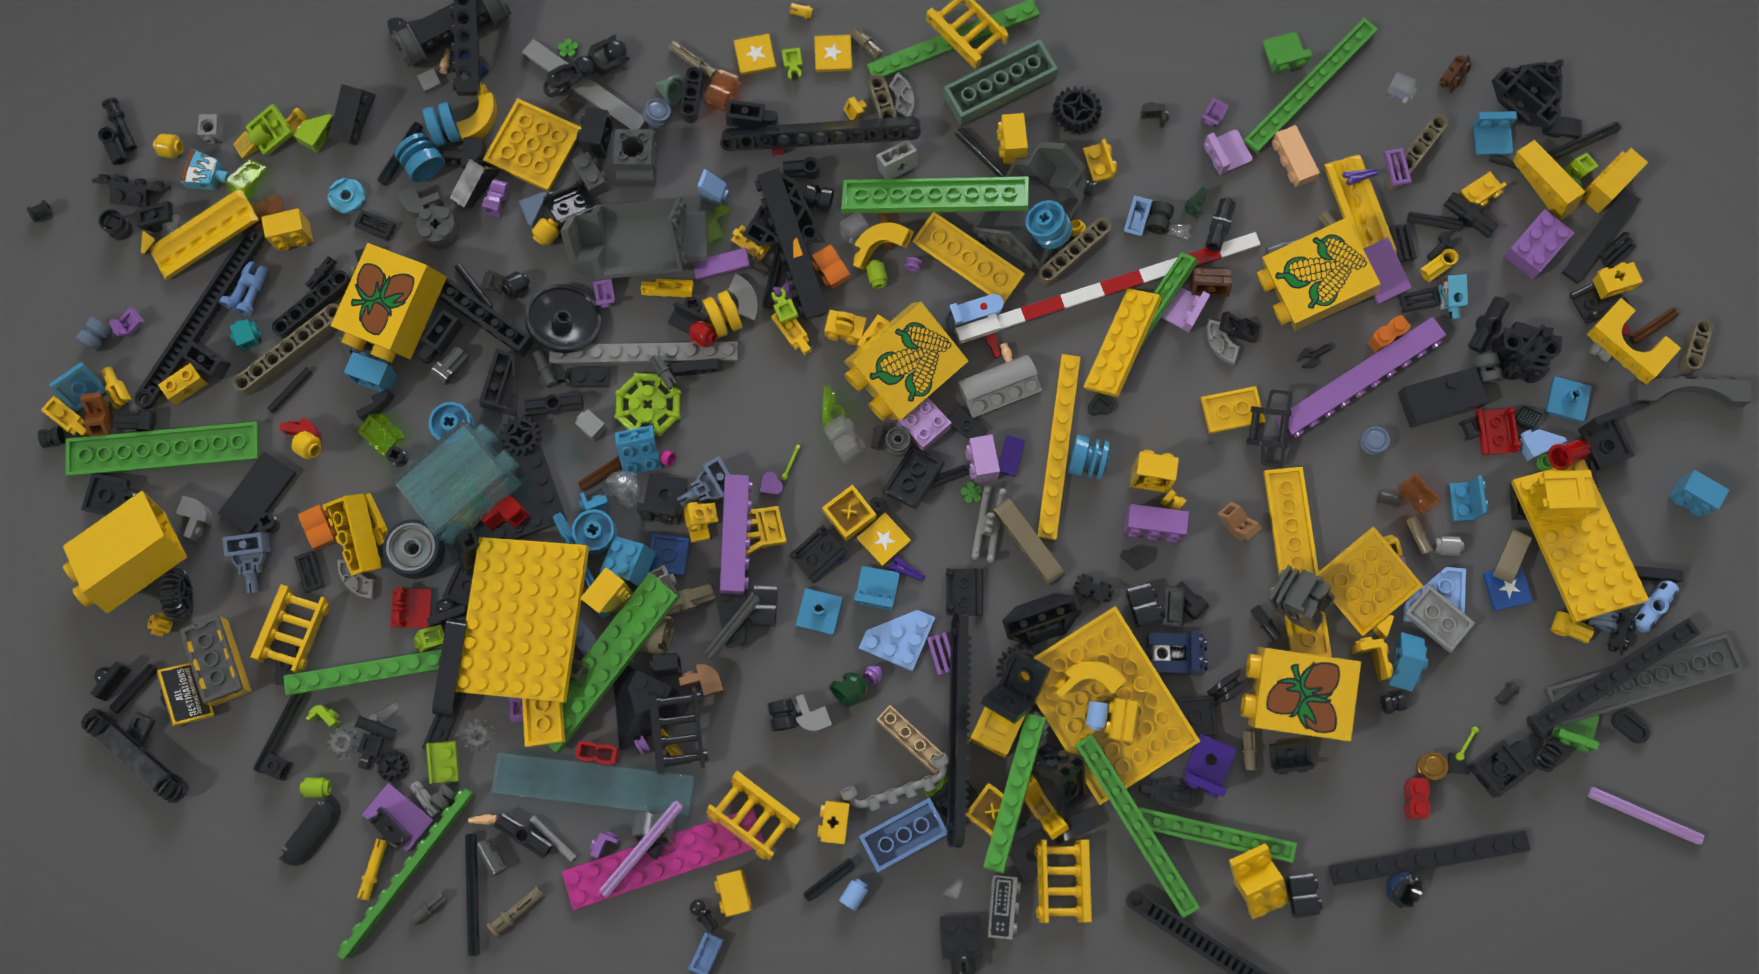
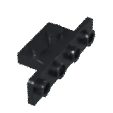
M99 174V177L92 179V183L110 185V203L147 207L149 206V190L161 192L171 190V185H165L163 181H153V183L147 182L146 179H135L133 181L125 176L111 178L109 174Z

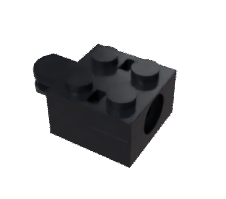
M1505 740L1494 743L1467 766L1493 798L1500 797L1530 773V770L1523 761L1532 754V748L1529 743L1523 740L1516 741L1511 746Z

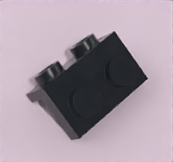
M1308 739L1269 744L1270 766L1275 773L1285 775L1292 771L1307 772L1309 769H1314V764L1311 761L1310 741Z

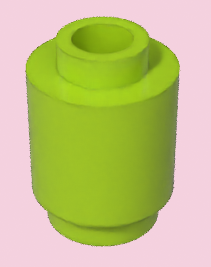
M880 260L870 261L869 265L866 266L872 288L880 289L887 286L888 278L884 262H880Z
M305 778L304 782L300 783V793L303 794L304 798H325V796H330L332 783L331 780L326 778Z

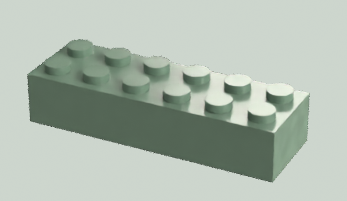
M1041 39L944 86L943 97L958 123L962 126L1056 79L1058 68Z

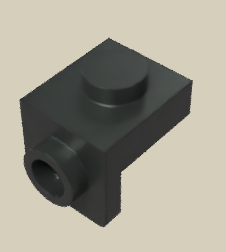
M1154 102L1143 104L1140 112L1141 119L1159 118L1160 128H1164L1166 121L1169 120V112L1165 110V104H1156Z

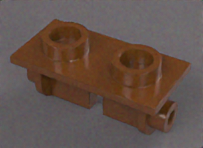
M1461 55L1455 57L1449 66L1451 71L1446 70L1440 78L1439 85L1441 87H1449L1450 93L1459 87L1463 76L1468 74L1471 69L1470 55H1467L1466 58Z

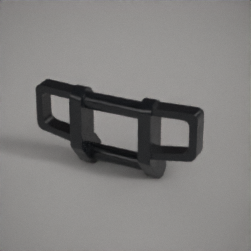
M1272 389L1269 392L1266 408L1251 406L1250 433L1246 444L1261 446V464L1264 466L1283 467L1285 449L1288 447L1286 439L1289 416L1292 415L1291 391ZM1274 393L1288 395L1287 410L1270 408ZM1260 413L1282 415L1278 442L1257 439ZM1265 447L1282 448L1279 463L1265 461Z

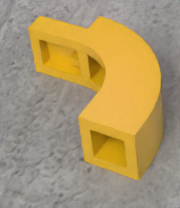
M481 82V96H478L479 104L476 112L471 117L456 122L463 142L464 138L482 139L490 132L496 121V100L492 92H488L486 85H482Z
M881 223L870 227L861 234L855 243V246L861 249L855 254L853 265L865 270L874 250L884 243H895L907 248L914 231L896 223Z
M1082 661L1062 671L1068 678L1066 680L1064 678L1059 680L1055 685L1056 689L1054 692L1062 698L1079 681L1095 679L1109 693L1113 694L1127 679L1108 664L1097 661Z
M1031 774L1024 803L1036 820H1040L1043 825L1041 828L1054 840L1069 828L1061 816L1057 815L1056 810L1046 798L1038 781Z

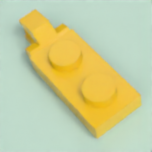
M656 278L654 282L642 281L641 295L692 297L694 289L693 280Z
M776 313L771 316L773 322L795 350L799 348L804 356L811 353V348L807 344L809 342L808 335L796 318L781 324Z
M53 396L41 409L42 412L67 432L73 435L79 433L84 437L89 436L84 427V419L57 397Z
M367 493L364 496L372 522L374 538L378 546H383L388 530L371 493Z

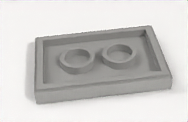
M1430 585L1426 586L1403 614L1449 653L1455 649L1475 624L1473 620Z

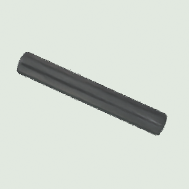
M753 593L748 597L704 652L705 656L711 660L715 658L760 602L759 597Z

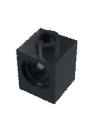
M269 753L259 771L277 780L284 781L294 763L277 754Z

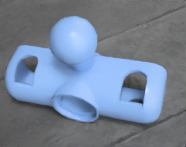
M1664 580L1657 585L1648 597L1649 601L1643 604L1632 619L1635 621L1634 628L1641 633H1647L1651 630V627L1656 624L1662 614L1668 610L1674 596L1679 592V587L1674 582ZM1666 583L1667 586L1664 590L1659 588L1661 584ZM1654 601L1659 604L1658 611L1653 607ZM1639 614H1645L1642 620L1636 619Z

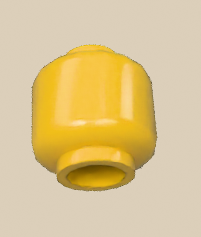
M160 134L153 142V148L157 155L164 158H177L184 149L182 140L173 134Z
M541 218L532 229V238L542 246L545 244L551 245L560 234L557 228L559 224L552 218L548 220Z
M307 431L300 432L293 437L292 450L300 457L308 460L320 454L321 441L318 437Z

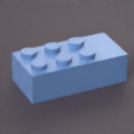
M928 798L863 833L859 838L877 872H880L947 835V829L933 802Z

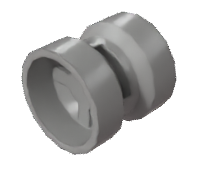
M1595 342L1589 350L1590 354L1593 356L1598 355L1600 360L1605 363L1612 357Z

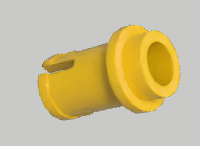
M791 4L790 8L797 9L798 11L790 9V15L805 17V20L812 18L813 8H810V5Z

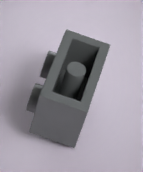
M587 151L571 160L592 198L608 190L606 185L608 179L603 171L599 172L597 168L599 163L595 156L591 157Z

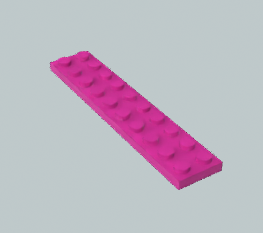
M754 807L751 808L738 825L747 833L757 821ZM738 812L727 815L726 817L732 820ZM710 821L675 833L673 844H659L663 849L661 852L662 857H658L656 860L646 852L608 897L600 893V888L635 847L564 870L562 874L572 908L577 910L754 849L719 822ZM759 830L754 838L764 845L765 842L761 830Z

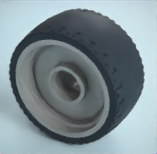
M416 519L404 520L394 525L385 536L383 543V555L389 567L397 574L410 579H421L433 574L443 562L445 555L444 542L439 532L430 524ZM419 546L418 552L413 555L412 549Z

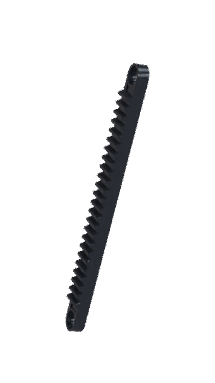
M258 217L259 221L244 230L136 392L134 402L144 410L151 409L157 403L163 393L158 384L183 367V362L186 359L182 357V354L191 341H200V336L204 335V330L208 329V324L212 323V318L216 317L217 311H220V298L222 296H229V293L233 291V287L237 285V280L241 277L242 269L250 261H253V256L257 255L258 249H261V244L265 240L264 229L258 232L255 231L256 225L262 223L261 217ZM149 395V402L141 404L142 396Z
M955 613L951 621L947 844L953 848H961L965 841V821L969 820L965 813L969 812V809L966 808V805L969 804V801L966 800V797L969 796V793L966 791L969 785L966 781L970 777L966 773L970 772V769L966 765L970 764V761L966 757L970 756V753L966 749L970 748V745L967 744V741L970 740V737L967 736V733L970 732V729L967 728V725H970L967 718L971 714L967 710L971 709V706L967 702L971 701V699L967 695L971 691L967 687L971 686V683L968 682V679L971 678V675L968 674V671L971 670L968 666L971 663L968 656L972 655V653L968 649L972 645L968 641L972 640V638L968 635V616L962 613Z
M1133 890L1127 894L1126 904L1131 910L1228 974H1267L1142 891ZM1135 894L1139 895L1142 899L1139 906H1133L1131 903V897Z

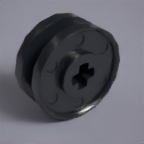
M1240 668L1227 675L1206 692L1208 696L1215 693L1220 695L1214 701L1216 706L1229 700L1251 683L1248 679L1240 682L1237 680L1243 673Z

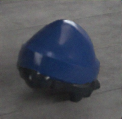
M1409 872L1393 874L1386 881L1387 898L1399 908L1413 907L1423 892L1420 876H1415Z

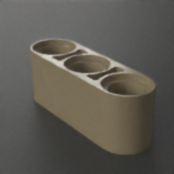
M879 74L873 75L869 80V92L878 119L886 116L895 118L896 111L885 78ZM875 84H880L881 87L876 88V87H874V85H875ZM885 100L886 103L880 104L879 101Z
M1700 319L1688 329L1678 366L1679 370L1684 374L1693 373L1702 367L1713 331V325L1707 319Z
M1516 530L1512 531L1493 577L1512 584L1532 537Z

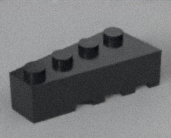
M721 568L710 570L722 630L748 599L749 570H745V577H748V589H744L743 594H720ZM747 618L725 644L727 649L746 645Z

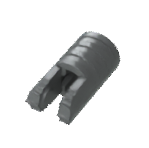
M490 840L479 841L477 848L490 877L505 871L507 867Z

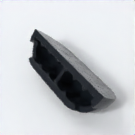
M333 795L326 796L322 804L318 802L283 847L282 851L285 853L279 857V860L290 866H299L310 860L339 821L341 808L338 800Z

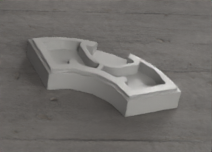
M897 72L888 85V90L896 99L894 107L896 114L900 117H911L914 111L912 88L908 81Z
M735 274L728 292L733 294L738 300L739 315L755 322L758 314V301L755 291L746 279Z
M1208 319L1206 335L1211 349L1221 360L1234 366L1240 347L1234 344L1226 333L1219 330L1220 322Z
M338 559V572L347 588L360 597L374 600L376 580L367 578L363 574L351 576L345 559Z

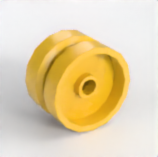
M727 290L717 294L720 306H717L712 297L702 300L709 320L715 327L718 338L728 334L726 322L734 332L743 328L737 307Z

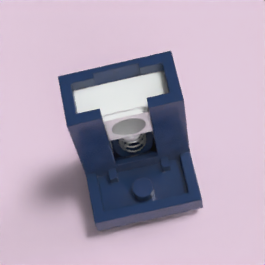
M1191 631L1189 634L1148 633L1146 635V655L1159 675L1202 676L1207 671L1208 661L1204 659V651H1207V639H1204V634H1199V631ZM1170 648H1183V652L1171 650ZM1157 650H1164L1166 653V658H1159L1157 656ZM1171 658H1184V661H1170Z

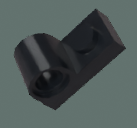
M166 201L137 209V227L146 231H162L163 223L173 221V203Z

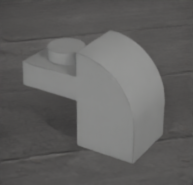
M182 496L176 514L189 519L183 536L197 542L203 534L204 524L212 526V513L206 505L198 500Z
M804 695L796 696L795 708L798 714L802 713V716L797 717L796 721L801 728L808 732H820L833 727L825 706L810 712Z

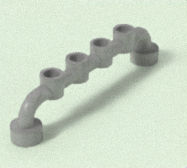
M946 753L936 755L931 761L934 768H939L937 774L925 776L915 782H908L896 789L891 788L879 795H871L865 800L855 798L858 794L855 786L843 789L840 794L843 800H848L852 806L860 809L870 807V810L874 811L882 806L880 802L887 800L889 804H894L900 800V795L906 794L907 798H911L918 794L917 789L923 787L925 791L935 789V783L941 781L946 776V764L949 760Z

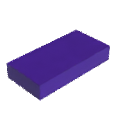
M1009 435L1006 436L999 460L1000 473L1015 477L1025 440Z

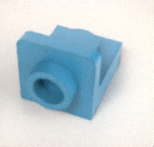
M584 492L580 493L582 499L579 500L582 510H602L611 506L606 495H596L591 498V501H588Z

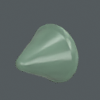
M673 75L657 82L655 87L669 105L675 106L682 100L684 79L679 75Z

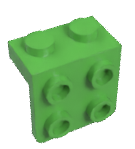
M1296 32L1266 39L1262 44L1273 74L1308 65L1312 57L1310 49L1303 50Z
M1599 715L1561 727L1557 725L1553 727L1551 738L1559 741L1563 746L1575 747L1583 753L1598 750L1600 742L1595 741L1594 736Z

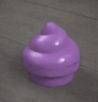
M868 666L865 668L863 677L869 685L878 684L882 680L880 666Z

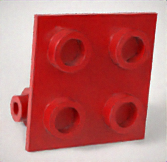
M404 587L393 589L390 627L429 628L430 625H428L426 618L430 617L432 589H404Z

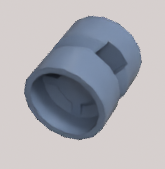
M90 316L85 323L86 329H81L75 338L91 349L98 351L103 345L102 339H107L112 329Z

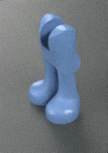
M250 261L242 269L241 277L233 294L230 297L222 296L219 303L231 311H238L244 316L252 317L254 313V300L257 292H261L269 269L260 266L256 271V263ZM246 288H249L245 299L241 302Z

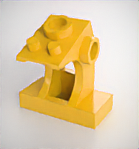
M688 503L683 510L691 543L711 540L708 524L719 522L715 503Z

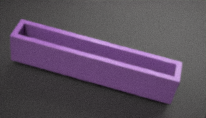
M725 474L720 594H743L744 589H748V577H745V570H749V558L745 557L746 550L749 551L750 539H746V533L750 531L751 520H747V512H751V501L748 500V493H752V482H749V476Z

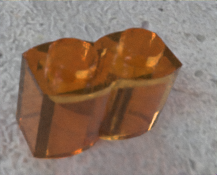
M719 67L706 90L704 103L725 112L728 99L733 100L732 96L740 90L741 82L739 76Z
M1412 473L1397 487L1399 493L1405 499L1410 500L1413 507L1423 515L1432 510L1441 501L1438 494L1427 487L1425 481L1415 473Z

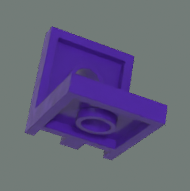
M1199 733L1198 738L1200 742L1193 746L1181 777L1186 781L1185 784L1191 788L1199 790V787H1201L1210 796L1217 798L1220 795L1224 797L1227 789L1222 785L1237 749ZM1208 754H1214L1216 757V761L1212 765H1208L1205 762V757Z

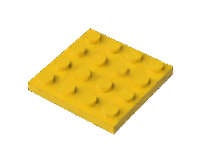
M517 98L483 161L549 192L577 143V132L581 130V127Z
M1374 527L1370 528L1315 574L1331 585V592L1335 597L1333 603L1361 636H1364L1423 587L1421 582Z

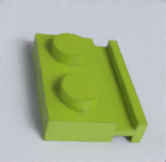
M457 741L427 743L429 784L436 782H458L460 775Z

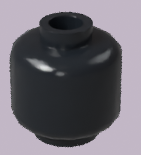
M514 271L503 278L501 289L508 298L517 299L529 291L530 280L526 274Z

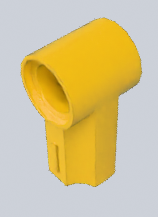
M1453 249L1444 250L1441 255L1420 269L1421 276L1430 283L1454 266L1458 261L1457 252ZM1444 257L1450 258L1451 263L1446 262Z
M1558 611L1550 631L1560 636H1569L1586 644L1589 643L1593 636L1594 627L1582 622L1573 623L1570 614Z

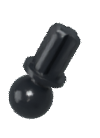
M694 900L690 904V912L698 916L697 921L701 922L708 932L715 931L718 923L711 916V911L709 909L706 910V905L702 900Z

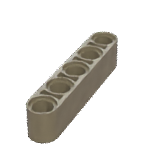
M1435 115L1405 152L1410 174L1446 128L1448 121L1443 115ZM1399 160L1398 163H1399V166H1400V172H1401V175H1402V179L1404 180L1405 178H1404V174H1403L1401 162H1400V160ZM1389 175L1384 181V185L1389 191H1397L1401 187L1398 185L1392 188Z
M1106 218L1097 219L1045 263L1039 271V283L1042 286L1052 285L1104 241L1111 229L1110 221ZM1102 226L1106 231H1100L1097 227ZM1090 238L1093 242L1086 243L1084 239ZM1070 250H1077L1079 254L1074 255ZM1062 261L1065 263V266H1058L1056 262ZM1049 273L1052 277L1045 278L1042 274Z
M1006 499L992 510L996 518L1048 586L1065 575L1062 567L1010 499Z

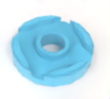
M342 178L330 186L328 201L336 212L352 214L363 207L366 193L363 186L357 180ZM346 192H350L351 197L347 200H343V194Z

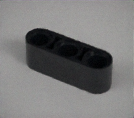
M698 67L689 68L685 75L680 109L682 118L687 123H694L699 117L704 80L702 72ZM692 77H699L696 80H691ZM691 93H695V94H696V95L693 96V97H689V96H688V95L691 94ZM688 110H693L691 114L686 113Z

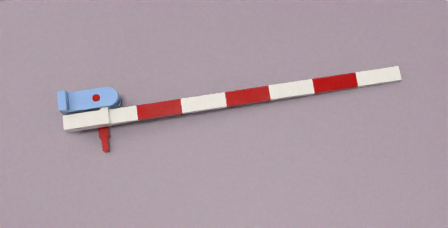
M1256 232L1223 242L1221 251L1212 252L1208 248H1204L1187 255L1198 260L1195 266L1197 267L1259 247L1261 244ZM1178 257L1003 314L1000 313L1004 302L1002 297L997 294L987 295L959 305L954 303L949 305L946 318L951 332L956 335L958 344L984 336L994 358H999L1000 352L997 347L996 332L1163 278Z

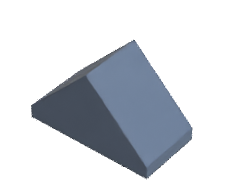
M541 192L519 201L531 231L542 218L547 208L543 197L547 195L546 192Z

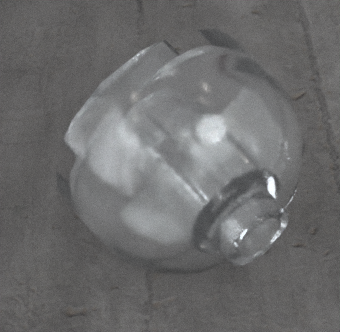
M619 470L613 472L602 484L604 493L608 497L612 496L617 499L614 502L626 508H631L635 505L642 492L638 477L630 471Z

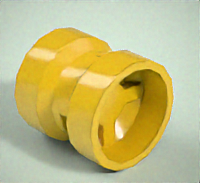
M1171 489L1160 504L1169 509L1180 510L1187 500L1177 496L1176 492Z

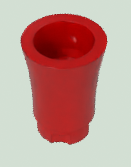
M1581 439L1564 444H1555L1548 451L1549 462L1555 469L1565 470L1576 462L1588 457L1591 454V445L1588 441Z

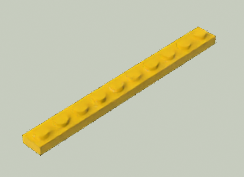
M1062 354L1060 360L1037 532L1038 537L1045 540L1056 541L1080 364L1079 356Z

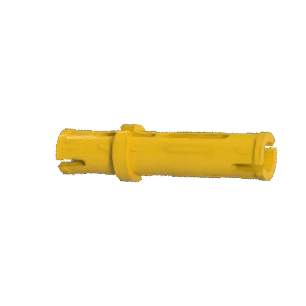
M376 838L365 875H362L361 878L363 881L357 898L370 900L374 884L378 881L376 878L389 843L388 841Z

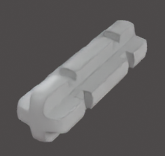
M419 781L414 782L410 786L411 791L416 793L417 799L424 808H427L430 816L437 815L440 812L438 805L434 804L430 799L431 796L426 789H423V785Z

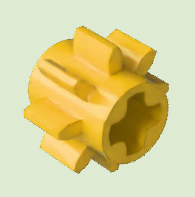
M157 612V616L151 615L147 628L152 630L151 634L163 637L164 633L168 634L171 631L173 621L168 620L164 613Z

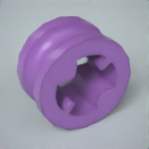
M907 257V264L904 265V268L911 272H920L921 268L919 266L922 265V261L918 258Z
M643 735L640 736L639 740H634L642 755H645L646 751H651Z

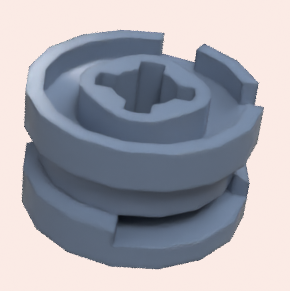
M658 98L649 100L643 111L644 121L653 128L666 125L671 113L669 104Z
M1381 427L1369 428L1360 438L1362 451L1370 456L1381 454L1390 443L1388 432Z
M1612 612L1589 620L1588 625L1594 627V629H1601L1600 631L1611 632L1612 629L1617 631L1618 625L1616 621L1619 619V614Z

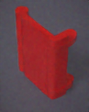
M1513 406L1504 409H1479L1475 411L1478 431L1482 433L1479 436L1482 455L1509 454L1520 451L1521 442L1518 439L1515 420L1516 409Z

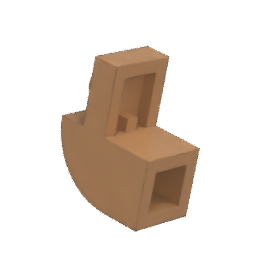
M1230 502L1217 513L1224 526L1240 541L1255 537L1257 532L1262 529L1259 522L1248 518L1242 506Z
M698 664L696 665L698 673L689 671L683 673V677L679 678L682 688L701 683L705 697L724 692L720 676L708 665Z

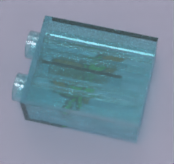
M464 419L393 480L434 536L451 546L456 543V534L473 528L481 521V518L522 485L513 473L520 467L516 460L505 449L498 454L492 447L498 441L496 435L484 423L475 428Z

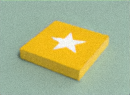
M769 34L734 40L741 76L776 69Z
M851 35L814 36L816 72L852 71Z
M886 513L882 514L857 537V540L882 567L911 542L910 538Z

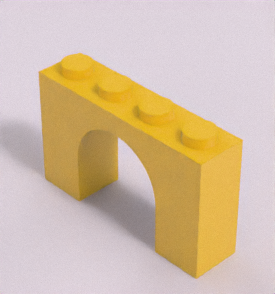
M1620 298L1587 335L1606 350L1609 355L1619 361L1623 367L1627 368L1647 385L1661 372L1681 348L1667 336L1661 339L1649 352H1639L1629 347L1623 339L1622 327L1636 310Z

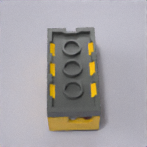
M216 615L203 620V625L201 626L193 624L180 629L204 704L215 707L252 692L227 619Z

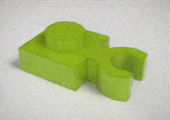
M800 47L782 50L784 69H789V81H792V74L794 73L798 74V78L801 79L802 74L799 68L803 66Z
M782 288L781 297H776L774 292L771 293L773 301L778 303L773 306L781 324L798 318V313L791 298L785 300L786 292Z

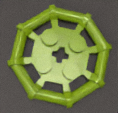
M633 373L634 375L619 390L615 391L616 414L614 418L627 430L640 428L645 423L654 424L655 436L662 437V434L681 418L680 395L682 392L680 389L671 386L672 389L668 390L670 393L665 395L659 388L661 384L666 389L667 387L661 377L657 376V373ZM641 381H655L654 386H643ZM637 383L639 388L631 395L627 394V392ZM624 399L629 400V410L623 411ZM673 399V411H670L667 408L668 400ZM646 401H647V402L652 401V403H651L652 408H651V409H649V408L644 409V408H643V407L645 406L644 403H645ZM665 415L669 416V418L661 426H659L658 422ZM632 416L637 421V424L634 426L627 417Z

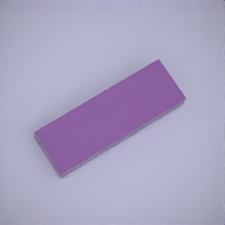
M742 248L708 257V261L693 262L695 277L699 281L750 267L748 250Z

